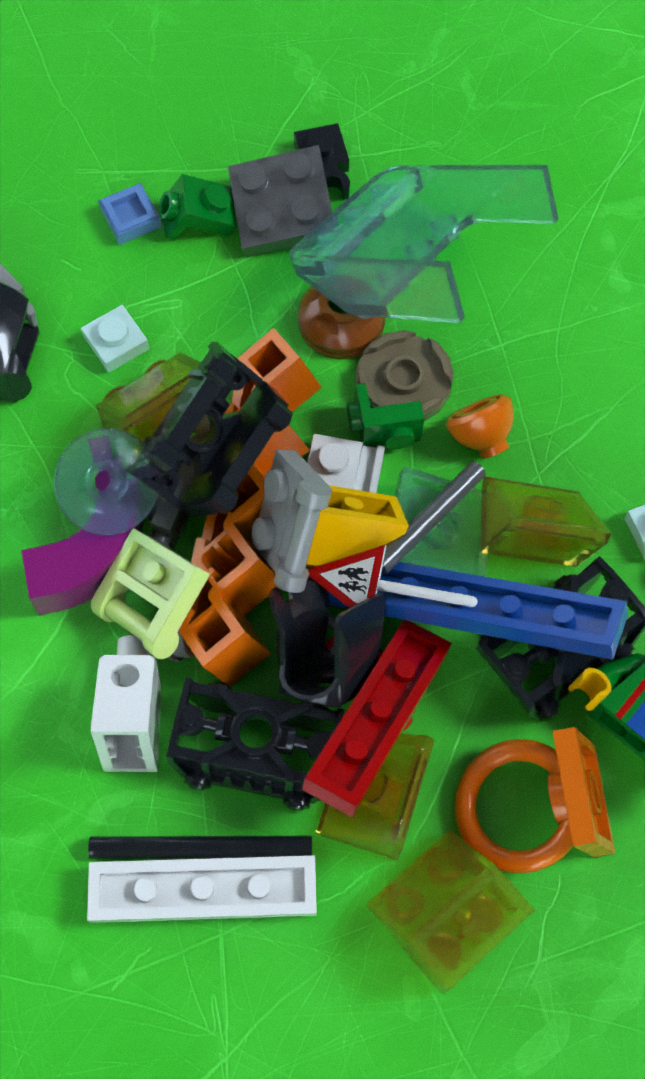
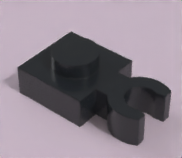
M336 123L294 132L296 150L319 145L327 187L338 188L341 191L342 199L348 200L350 180L344 172L349 171V158L339 124Z

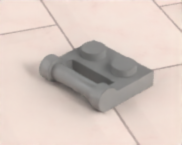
M276 449L272 468L267 472L264 479L265 495L259 518L253 523L252 545L275 572L274 584L284 591L299 593L304 591L309 572L305 566L320 512L328 507L332 489L296 450Z

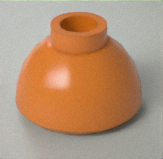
M498 394L458 410L447 420L446 427L449 433L463 446L479 451L482 459L502 453L509 448L506 438L512 429L514 420V408L511 397Z

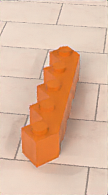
M275 328L271 329L237 358L262 378L263 381H266L275 388L289 404L287 408L292 412L322 388L302 359ZM247 382L242 389L234 390L231 405L224 414L239 411L254 390L255 385ZM290 425L280 432L273 433L236 491L239 494V498L237 499L236 506L226 514L218 512L215 515H207L202 538H196L191 563L208 572L210 576L178 632L202 667L229 687L234 685L271 654L245 618L250 611L270 596L272 588L276 587L278 589L273 582L275 572L252 545V527L254 521L260 515L265 495L264 479L267 472L272 468L276 449L296 450L301 457L310 451Z

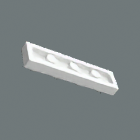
M315 855L89 862L87 921L90 923L317 916Z

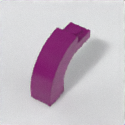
M108 435L87 439L97 489L96 504L87 523L77 533L63 541L21 550L29 600L39 616L70 609L91 600L113 561L121 551L132 528L140 532L143 531L144 504L138 479H128L123 453H113Z

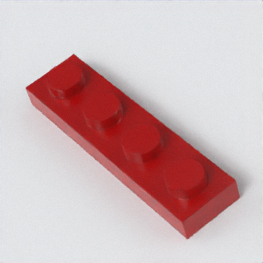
M403 620L308 772L301 790L353 818L448 655L452 643L411 621Z

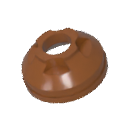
M345 275L328 277L315 283L302 298L298 312L299 330L308 346L319 354L335 359L358 357L363 355V351L370 342L382 336L385 326L384 305L376 290L365 281ZM345 294L351 296L356 301L357 306L350 313L339 314L330 309L328 302L335 295Z

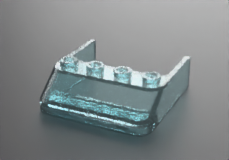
M404 165L383 170L373 176L290 250L289 257L295 274L345 312L357 315L359 318L386 317L461 323L465 315L451 263L448 261H435L437 255L450 242L457 239L467 226L474 223L555 224L559 217L548 166Z

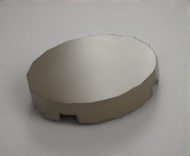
M403 330L385 333L368 344L363 351V356L359 360L355 382L356 384L366 383L371 408L421 401L424 421L439 413L449 399L454 373L450 357L439 343L429 337L427 340L418 337L416 332Z

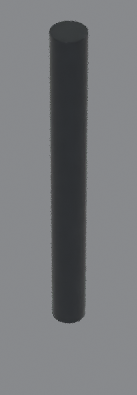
M312 835L90 836L88 855L89 859H212L312 856Z

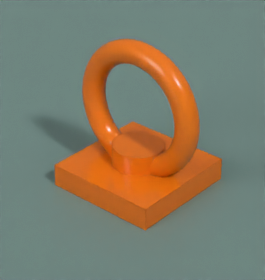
M576 727L552 731L555 749L534 740H507L488 747L478 754L466 767L456 790L455 817L464 842L481 861L504 872L522 874L540 871L555 864L572 847L592 857L616 854L596 746ZM514 761L531 762L541 766L550 773L548 775L549 797L555 819L559 824L555 833L545 843L533 849L522 851L510 850L493 842L483 831L476 810L477 796L487 776L501 765Z

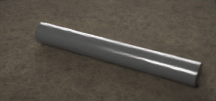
M470 462L408 523L409 526L405 535L387 544L381 575H387L486 476L484 468L479 463Z

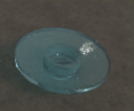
M110 428L89 431L72 441L60 456L54 475L56 498L67 518L81 529L99 535L120 534L140 524L151 512L158 494L128 473L126 468L128 465H133L146 445L128 432ZM100 471H107L110 475V484L104 490H98L94 483L95 476Z

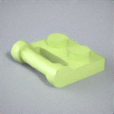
M132 528L121 551L113 561L93 596L91 609L95 615L105 622L114 621L143 641L144 649L154 657L165 659L171 656L177 649L179 644L177 632L210 574L146 534ZM128 588L159 608L152 621L126 604L124 595Z

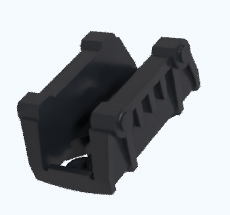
M218 342L210 343L208 346L210 350L199 367L192 369L188 374L190 380L152 437L147 436L143 443L146 446L133 465H128L126 471L140 482L191 516L215 515L218 512L226 514L236 506L237 499L239 498V494L236 491L273 433L285 429L290 424L293 412L287 408L289 404L275 388L266 381H263L262 378L229 353ZM247 382L255 385L254 390L239 411L224 414L230 406L225 399L231 390H240ZM205 415L210 423V431L203 441L194 443L190 436ZM192 461H194L195 478L182 498L178 499L174 496V492L179 485L177 471L182 463L190 466Z
M599 556L580 574H569L559 578L554 583L555 586L553 588L585 594L603 575L606 583L599 596L627 601V606L635 614L626 620L613 660L633 655L632 652L635 650L633 645L645 630V607L617 573ZM487 635L480 637L481 640L475 648L512 694L519 699V703L534 719L538 718L540 721L544 719L548 721L559 712L557 710L561 706L559 702L572 693L568 690V687L585 669L598 668L606 662L613 661L612 659L527 643L529 651L524 655L512 653L499 659L519 642ZM555 656L552 676L527 694L521 684L529 674L530 665L536 660L541 664H545Z
M186 678L166 756L167 763L182 777H185L184 783L188 784L192 789L203 791L204 789H210L212 784L283 799V803L289 809L303 811V809L310 808V803L315 804L320 799L301 790L308 773L290 769L279 753L292 755L294 748L307 750L309 756L316 761L343 718L344 709L338 708V710L333 711L325 707V705L302 701V704L235 691L227 684L220 682L205 685L197 683L191 678ZM189 699H190L192 702H194L197 706H195V705L189 703ZM199 707L210 712L220 713L218 719L205 717ZM261 720L271 727L272 737L265 746L251 748L241 741L240 731L248 721ZM297 728L314 733L310 738L296 736ZM203 729L214 731L215 740L226 742L209 752L178 746L180 736H195L202 732Z

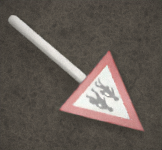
M387 545L307 569L309 576L348 608L377 594L378 590L468 607H475L478 603L477 598L474 596L380 580Z

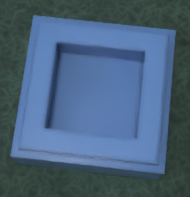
M141 183L98 200L100 210L119 245L162 227L160 217Z

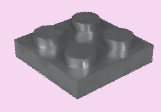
M319 145L228 166L241 246L245 257L337 237Z

